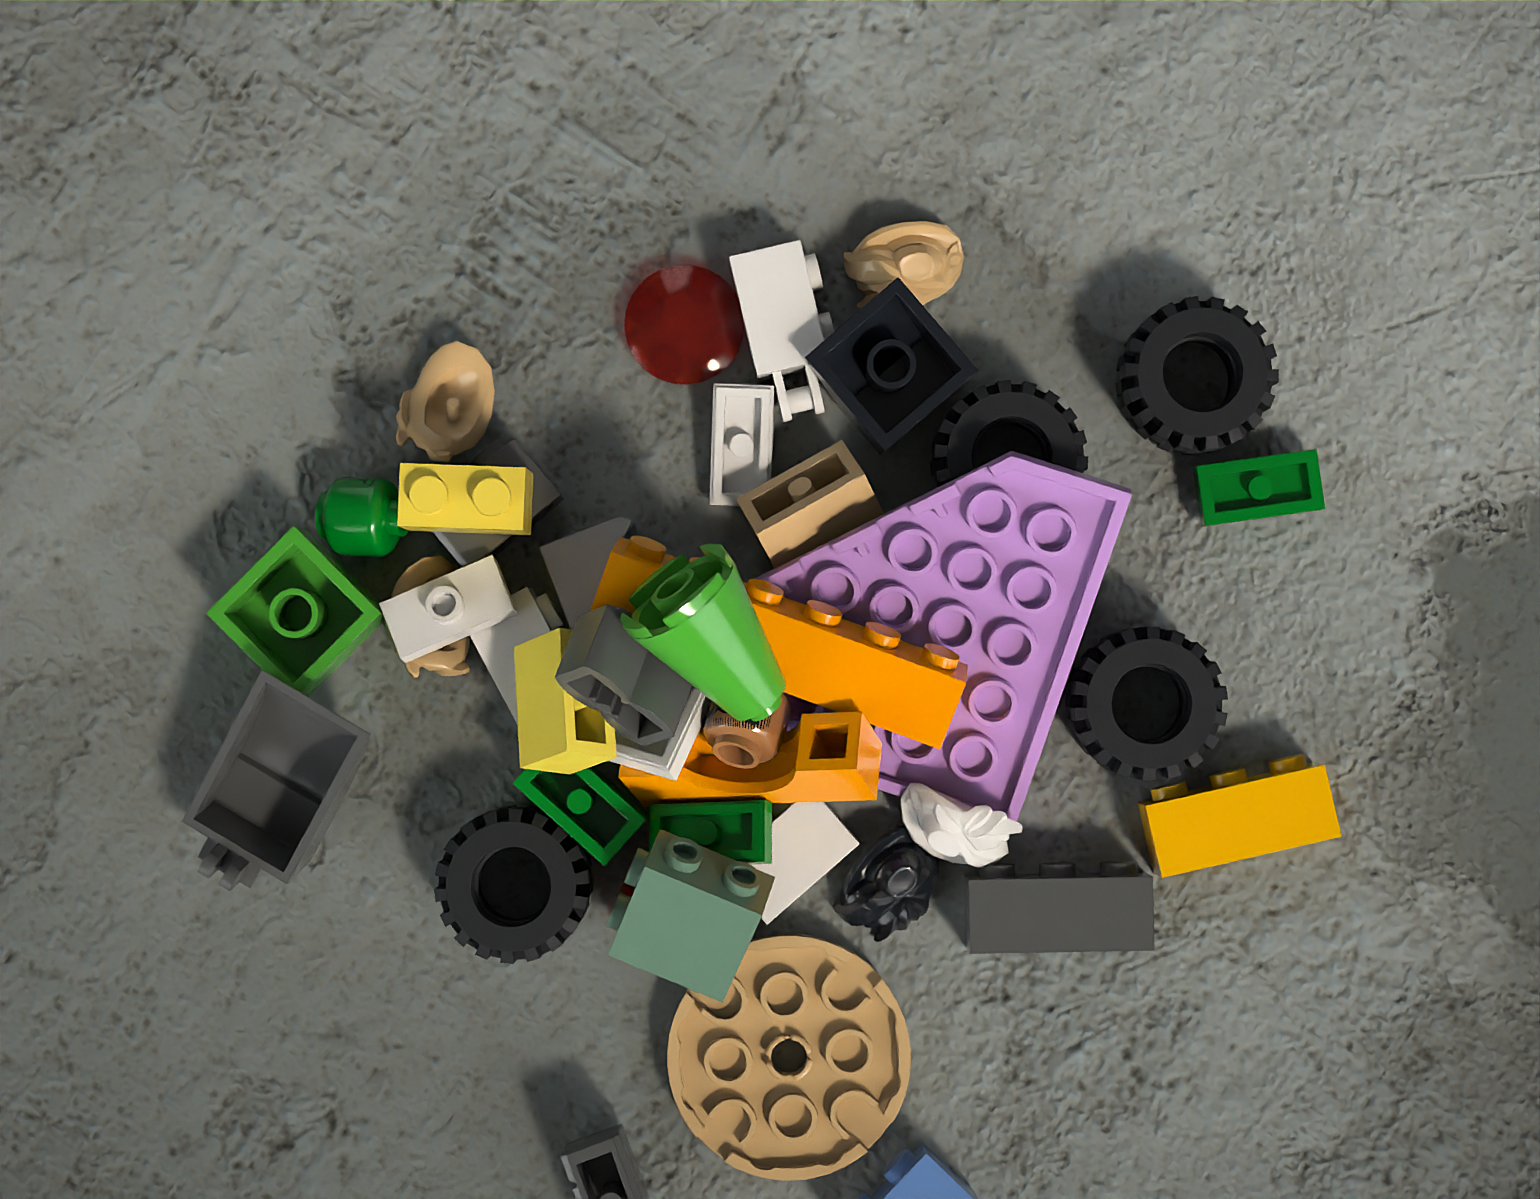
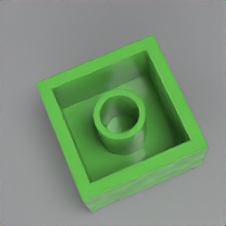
M293 526L206 612L262 670L308 697L385 621L379 605L380 602L307 529Z

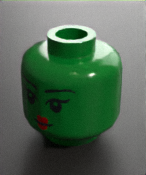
M342 477L335 480L327 491L321 493L316 504L315 525L320 538L326 539L329 547L341 555L381 557L391 553L396 547L400 536H406L408 530L397 526L399 491L396 485L388 479L374 477Z

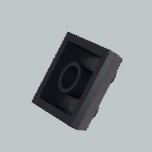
M899 277L804 357L842 412L879 455L891 447L978 372V369Z

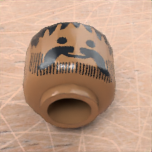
M782 693V702L777 710L760 721H752L751 719L738 721L712 701L703 727V733L708 744L712 747L714 755L720 761L730 766L743 769L754 768L759 763H765L775 758L782 745L792 714V707L788 697Z

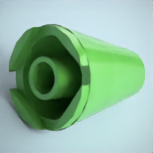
M709 543L699 546L706 556L689 562L684 554H681L670 560L642 583L629 599L635 608L631 616L632 618L622 613L620 621L631 638L738 721L748 719L752 721L763 720L780 706L782 702L781 695L785 689L786 681L733 558L721 544Z

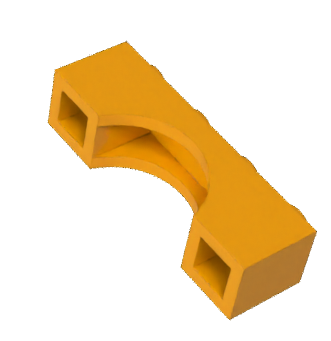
M863 712L802 714L798 725L785 732L777 756L765 763H759L754 768H736L720 761L714 755L712 747L708 744L703 728H700L676 781L621 764L618 777L643 807H650V805L750 800H766L772 803L877 800L882 743Z

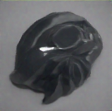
M904 824L897 825L872 844L851 867L841 887L840 901L832 907L851 926L864 925L866 928H876L877 932L874 935L876 942L886 939L895 930H907L911 921H917L920 916H923L928 911L929 900L938 880L939 858L932 856L915 843Z

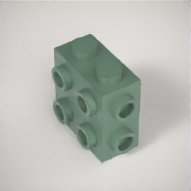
M660 829L650 852L638 848L624 883L635 887L632 897L620 892L606 927L617 931L608 955L626 962L635 968L645 970L684 986L693 992L701 993L723 1002L763 915L775 876L762 872L748 863L733 860L704 848L690 839L678 837Z

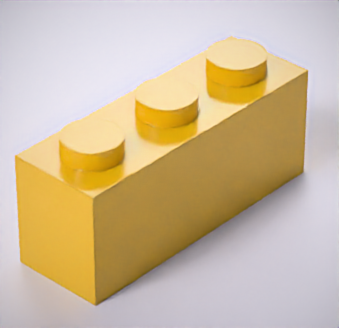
M1300 754L1269 761L1270 772L1247 777L1245 768H1237L1209 775L1211 786L1188 791L1186 781L1151 788L1152 799L1137 802L1153 873L1164 878L1342 837L1325 765L1314 762L1306 763L1305 755Z

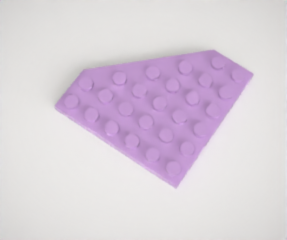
M1010 451L754 578L778 586L784 591L783 597L805 605L809 600L827 603L842 612L841 618L864 627L867 622H877L889 626L901 634L900 640L924 648L926 643L944 646L960 656V662L968 664L967 682L940 749L870 724L882 743L878 790L901 797L910 783H922L971 807L988 805L993 811H1003L1008 819L1017 822L1132 496L1131 488ZM783 692L788 697L792 707V714L786 732L798 725L802 714L837 713L834 710ZM706 715V717H705V719H704V721H703V724H702L701 728L704 727V724H705L707 715Z

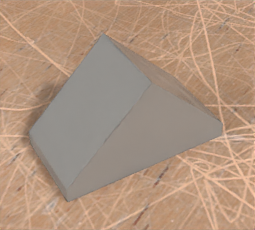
M619 516L539 547L571 629L574 628L579 615L591 610L610 552L620 537L629 538L634 526L632 521Z

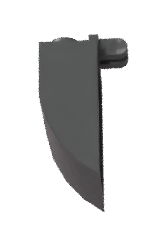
M261 670L181 821L208 837L198 855V858L203 860L198 873L209 879L215 872L220 870L224 875L219 885L228 891H231L239 882L251 888L262 870L288 884L311 861L339 810L364 758L370 733L264 670Z

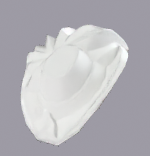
M910 783L901 796V818L913 841L932 856L950 863L969 864L978 868L994 865L1009 853L1007 844L1009 834L1022 832V825L1008 819L1003 811H993L988 805L971 807L922 783Z

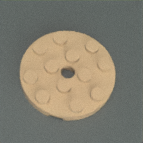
M797 933L773 934L751 939L723 1002L689 989L686 990L674 1015L669 1034L667 1068L675 1103L688 1128L695 1137H698L709 1149L723 1158L725 1163L748 1174L766 1179L782 1181L805 1180L833 1173L858 1160L868 1152V1149L881 1137L888 1126L893 1123L901 1108L909 1083L911 1047L905 1018L897 999L881 975L868 962L844 946L824 938ZM785 1039L799 1042L807 1053L803 1067L791 1073L777 1069L771 1058L774 1047Z

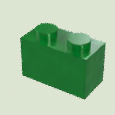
M595 766L572 774L525 769L513 782L521 792L604 866L649 817L641 807Z

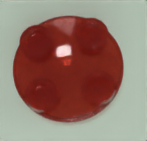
M673 265L660 269L648 276L632 294L624 319L626 341L638 364L657 380L678 385L701 383L724 371L739 354L745 330L739 298L733 288L718 274L696 265Z

